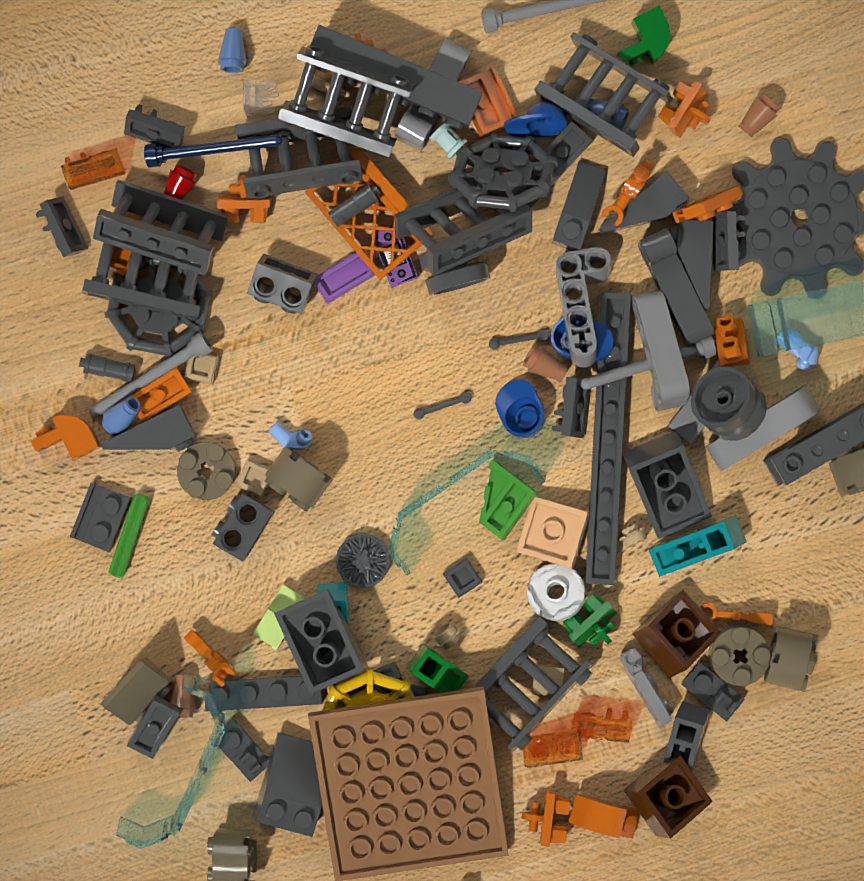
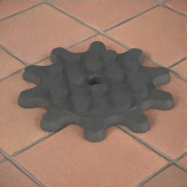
M779 137L774 139L770 145L772 159L766 168L758 169L747 161H740L734 165L732 175L741 184L743 195L740 200L732 203L733 207L721 212L736 211V215L745 216L744 221H737L736 228L739 232H746V236L740 237L738 241V249L740 251L739 267L748 262H756L762 267L763 278L760 288L765 295L775 296L781 291L785 281L797 279L802 282L806 295L814 300L820 299L827 291L825 276L829 270L839 268L850 276H857L864 270V260L854 250L855 239L864 234V211L857 205L858 195L864 191V170L858 169L848 175L838 173L833 165L837 151L835 145L830 141H821L817 144L811 156L800 158L794 154L790 141ZM801 210L805 212L807 221L804 225L797 226L793 224L791 220L793 211Z

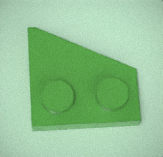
M491 460L489 463V469H491L488 486H485V503L483 508H481L479 523L500 539L505 540L538 492L497 461Z

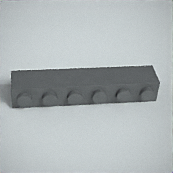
M318 25L310 44L325 51L324 54L391 77L392 75H400L409 80L408 83L414 84V88L409 98L401 95L399 105L407 107L408 103L418 106L419 113L430 118H434L436 114L446 118L445 123L460 130L462 126L469 128L482 97L481 91L322 25ZM318 66L316 68L317 71L322 73L327 71V69ZM347 76L344 77L343 81L353 85L354 80L362 83V81ZM373 86L371 90L372 94L380 96L381 92L386 94L390 92Z

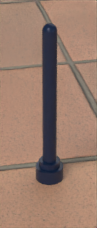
M268 135L165 148L164 145L160 146L158 143L147 144L144 147V158L148 168L160 167L162 163H166L169 159L276 147L281 145L282 138L279 135Z

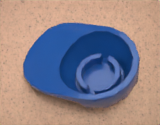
M549 102L535 104L527 111L526 116L516 117L504 122V129L507 133L515 137L524 138L529 135L534 138L553 136L567 127L566 114L557 105Z
M561 318L555 323L551 331V342L558 354L565 358H571L564 318ZM581 319L574 320L572 324L576 327H580L586 324V322ZM593 320L597 342V358L595 362L610 355L613 349V337L605 324ZM584 340L580 341V349L582 353L587 352L585 349Z
M523 379L511 381L503 386L496 396L495 405L504 427L510 434L516 437L529 438L535 436L543 429L546 420L545 409L535 388L531 383Z

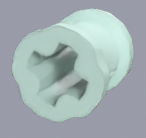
M443 123L429 138L432 142L436 141L447 152L449 160L456 155L458 149L465 146L468 142L465 138L461 139L446 123Z

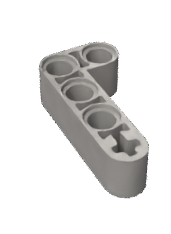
M445 38L429 70L458 82L472 51ZM411 104L408 112H405L397 127L395 138L422 152L440 116L437 114L434 118L425 116L418 112V106Z
M601 247L565 252L556 260V278L572 362L579 367H589L597 358V342L586 285L604 282L611 274V256L606 249ZM595 262H601L605 266L594 268L591 265ZM570 266L576 270L572 273H566L562 269ZM571 293H577L581 297L571 300L567 296ZM581 319L585 321L586 324L580 327H576L572 324V322L574 320ZM581 340H584L587 351L585 353H582L580 349Z
M660 289L633 295V311L653 380L651 395L656 411L685 406L690 395V387L664 293Z
M805 384L767 408L763 422L747 438L729 441L719 437L705 447L720 471H723L810 419L821 408Z

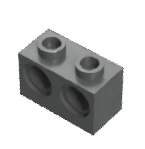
M263 254L257 262L247 294L254 296V299L261 303L278 305L285 312L302 314L308 304L318 274ZM262 277L270 278L274 285L265 284ZM289 288H297L301 295L296 296L292 294Z
M242 493L240 498L235 495L227 508L230 515L224 523L220 520L212 533V536L215 537L213 542L215 546L242 562L246 560L274 513L272 509L245 493ZM245 505H251L256 509V518L251 522H246L241 517V510ZM230 530H236L241 535V543L237 547H232L226 542V535Z

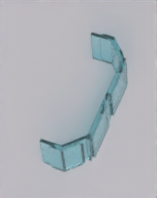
M864 281L748 305L747 314L756 357L761 358L785 351L864 336Z
M489 450L451 476L448 483L442 487L438 485L397 513L398 517L395 518L398 522L397 528L393 526L388 553L397 567H401L406 575L411 573L397 552L402 519L492 457L525 463L538 483L542 484L545 481L540 475L539 471L541 470L533 458L519 453L502 451L504 454H500L496 450L493 452Z
M185 673L181 690L206 700L215 726L175 815L146 826L120 817L116 836L125 839L128 844L137 848H146L167 839L168 835L175 836L176 832H180L199 790L200 779L202 775L205 776L225 732V714L222 713V705L213 682L200 676L193 677Z

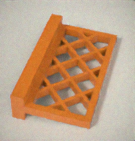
M356 146L349 152L351 161H360L363 181L370 188L376 185L380 191V194L376 197L386 206H378L377 202L376 204L374 203V206L367 208L368 210H374L373 226L355 225V215L352 219V225L342 224L337 227L328 214V209L325 207L331 206L334 208L341 204L337 203L338 187L355 188L356 193L358 188L365 186V184H359V181H356L355 184L330 185L334 186L333 202H321L316 197L314 192L320 187L307 189L305 193L381 281L423 244L411 234L410 236L415 240V243L407 250L395 249V218L393 228L376 227L377 210L390 211L394 216V214L406 210L410 206L362 149ZM428 227L424 228L433 237L432 231ZM344 228L352 229L351 236L345 231ZM355 229L372 230L371 247L357 245L354 241ZM375 232H393L392 248L374 247ZM363 250L371 251L370 259ZM374 251L391 252L390 264L380 272L373 263ZM394 253H402L394 260Z

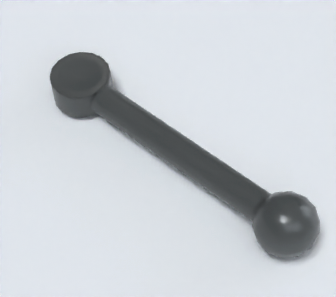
M541 329L538 333L502 340L493 338L489 341V346L491 349L496 350L500 346L535 339L545 341L548 339L549 333L547 330Z
M463 392L458 398L426 409L417 408L414 410L413 415L416 419H422L426 414L461 402L467 404L471 401L472 397L469 392Z

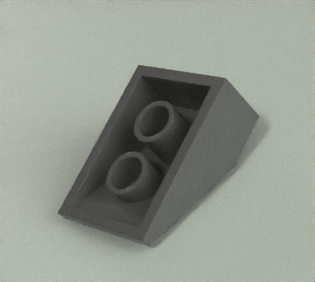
M676 431L622 453L658 539L712 517L684 445Z
M329 589L274 613L310 694L368 668L360 646Z
M277 732L253 817L256 822L313 837L322 807L313 743L309 740Z

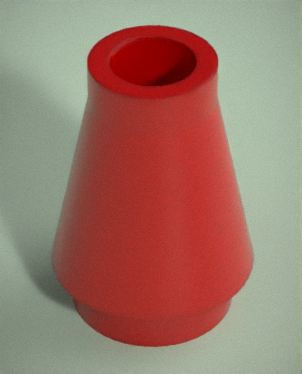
M176 164L173 170L170 169L164 194L183 200L196 184L194 180L197 174Z

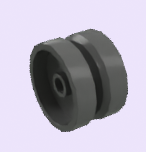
M426 251L418 255L422 270L429 272L427 270ZM477 256L435 276H429L425 280L429 296L458 290L490 279L487 264L484 262L467 263L480 257Z
M721 366L708 371L700 377L694 386L690 400L692 412L697 420L716 436L729 441L741 440L754 433L763 422L767 408L765 396L760 388L750 381L744 373L734 367Z

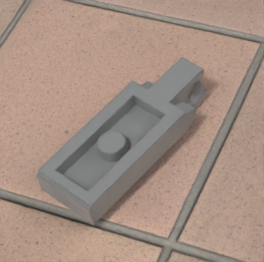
M635 648L618 657L656 724L664 726L671 722L672 718L669 714L672 713V709L664 697L661 699L658 697L654 690L657 684L651 674L643 672V658Z

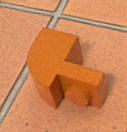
M72 415L52 417L56 429L53 430L51 426L41 429L35 433L37 438L31 440L36 452L45 450L63 441L72 460H77L101 448L93 428L82 418Z
M576 794L569 823L596 833L617 838L621 836L633 839L640 813L633 807L612 804L595 797Z

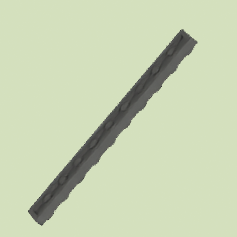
M601 293L600 322L605 324L611 331L613 349L608 357L597 361V374L627 365L631 294ZM626 378L596 387L585 584L615 585Z

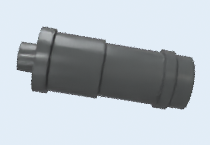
M366 184L362 189L351 195L349 199L332 208L328 214L336 226L339 227L359 212L379 202L376 196L380 194V191L376 185L370 188Z
M88 353L86 358L81 357L79 367H84V374L106 376L124 382H132L134 377L135 365L127 362L114 361L92 355L91 353Z

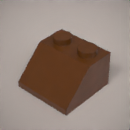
M681 590L651 614L632 635L671 678L687 670L714 642L720 631L688 594Z
M677 755L645 771L624 789V792L655 836L669 839L713 802L681 755Z

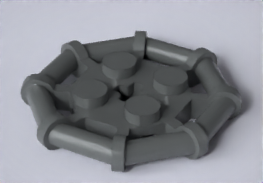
M491 132L490 136L467 147L462 146L458 149L452 173L448 176V180L452 187H456L469 201V205L473 208L482 206L508 209L510 212H516V208L539 197H546L550 193L552 175L558 164L556 158L549 156L536 143V138L530 135L524 138L497 135L496 132ZM500 147L517 148L519 150L500 149ZM483 152L482 156H476L477 154ZM531 153L539 162L532 163L528 155ZM466 165L474 167L471 173H464ZM500 172H506L504 175H499ZM541 174L539 180H532L534 175ZM470 185H474L476 188L478 185L481 189L474 190ZM523 189L522 193L516 195L517 191Z
M143 255L139 271L148 267L149 275L136 284L138 287L137 291L149 294V291L153 290L156 279L154 265L159 266L160 260ZM171 264L170 268L177 269L173 277L168 276L164 293L167 294L166 298L178 301V297H182L183 292L179 279L183 274L186 277L188 270ZM114 272L111 276L113 278L112 285L120 287L121 283H124L126 276ZM198 276L196 293H194L193 300H198L197 306L201 307L198 319L194 323L185 318L130 305L127 308L119 309L120 303L109 301L107 312L104 313L105 318H109L126 343V349L129 351L138 350L165 355L167 358H170L175 352L191 341L190 337L200 331L205 334L204 327L209 300L213 294L212 290H209L200 276ZM130 314L139 326L135 335L121 317L122 315ZM182 324L190 328L170 342L169 333ZM145 332L162 334L163 343L143 340L141 338Z

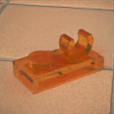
M117 148L102 151L88 158L84 152H81V160L71 162L70 157L67 156L65 157V164L61 165L62 173L70 190L126 174Z
M612 708L607 709L605 718L589 712L574 714L571 737L629 743L632 721L627 720L628 711L624 709L621 719L612 717Z
M578 729L533 735V739L523 749L524 766L527 768L583 760L581 731Z

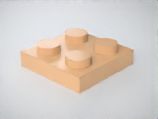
M535 497L530 504L516 552L573 569L590 513Z

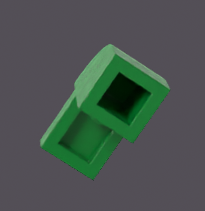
M660 6L633 18L631 24L640 41L618 52L616 58L626 65L628 64L632 68L644 62L645 55L649 57L652 64L656 63L663 56L670 41V27Z
M425 644L421 646L406 667L413 675L442 693L459 690L469 677L467 673Z

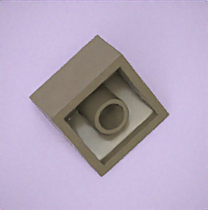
M145 657L132 668L100 705L128 725H131L134 721L139 723L153 697L156 695L163 699L171 689L167 685L172 680L150 659Z

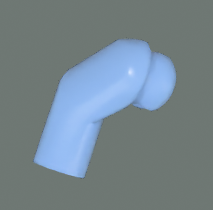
M279 421L268 431L283 447L286 446L290 450L305 449L312 441L310 431L302 429L301 431L289 432Z

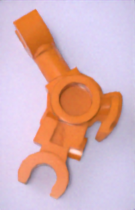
M645 158L623 185L621 194L615 203L604 208L601 217L605 218L608 212L614 211L618 215L614 226H619L623 221L624 209L630 200L635 199L650 176V171L655 166V163Z
M191 629L184 637L206 659L204 663L213 672L212 680L220 687H223L225 685V678L230 674L233 676L236 673L232 664L217 650L214 651L196 631L194 632Z

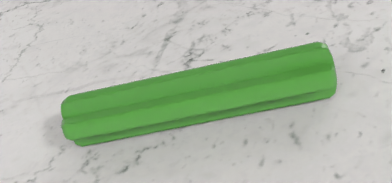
M136 493L133 497L108 571L112 576L122 578L125 575L150 501L148 496Z

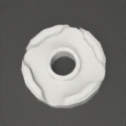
M555 563L544 565L534 572L527 588L530 606L538 616L548 621L560 622L570 619L579 612L585 601L586 589L581 576L574 568H568ZM554 585H561L564 588V593L559 599H551L549 597V590Z

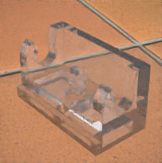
M243 80V110L247 118H253V115H270L276 112V108H264L273 104V101L269 100V98L279 97V88L276 80Z

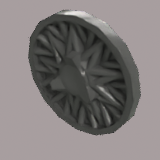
M364 533L353 535L346 539L337 551V571L342 579L351 586L359 588L374 586L382 581L388 572L390 565L389 551L384 543L373 535Z

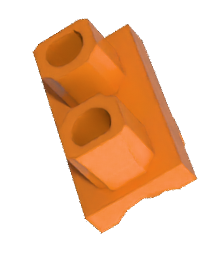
M679 81L673 95L682 101L678 109H675L666 104L663 106L658 117L669 127L674 135L681 138L687 127L695 130L699 122L708 125L711 118L705 114L710 105L704 101L708 93L703 89V85L694 81L693 85Z
M240 176V184H229V193L236 194H219L217 209H221V213L229 215L227 223L239 222V209H250V222H266L268 208L271 205V195L262 199H247L243 184V178H247V176Z
M732 314L718 317L714 330L720 367L750 364L743 319H735Z
M545 790L543 814L539 813L540 802H532L531 812H522L521 817L522 819L530 820L528 831L537 832L538 821L542 822L540 843L541 846L550 847V843L566 842L567 826L552 824L553 814L569 815L571 802L569 798L555 795V792L551 790Z

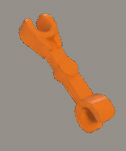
M704 603L700 606L712 609L713 614L708 618L711 622L716 617H723L738 621L749 620V622L761 625L773 624V615L771 613L756 612L744 614L739 611H717L714 605L710 603Z

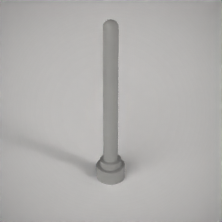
M553 0L504 12L494 11L493 8L481 10V17L485 33L498 31V28L503 27L504 23L607 0Z
M201 331L190 337L191 341L187 343V347L93 406L89 411L91 417L97 418L101 416L106 410L127 399L193 356L196 358L200 355L202 357L213 351L210 342Z
M712 336L690 346L679 348L682 360L693 356L706 359L716 355V347ZM644 359L584 378L581 381V387L587 390L650 370L648 361Z

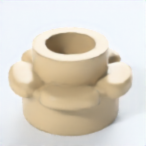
M634 524L621 531L623 537L619 541H623L626 548H629L647 539L644 532L646 528H639L637 524Z
M451 622L442 625L433 634V638L437 642L436 646L438 648L445 647L446 649L454 646L460 639L458 636L460 628L454 627Z

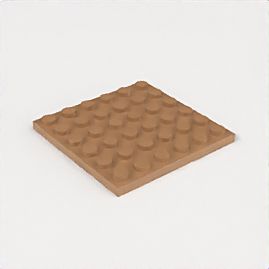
M484 686L308 713L335 881L509 856Z

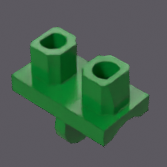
M593 594L583 604L591 613L584 622L576 614L570 619L563 621L570 633L568 636L579 648L587 640L593 646L602 639L608 645L612 642L607 634L615 626L609 620L618 612L608 601L604 602Z

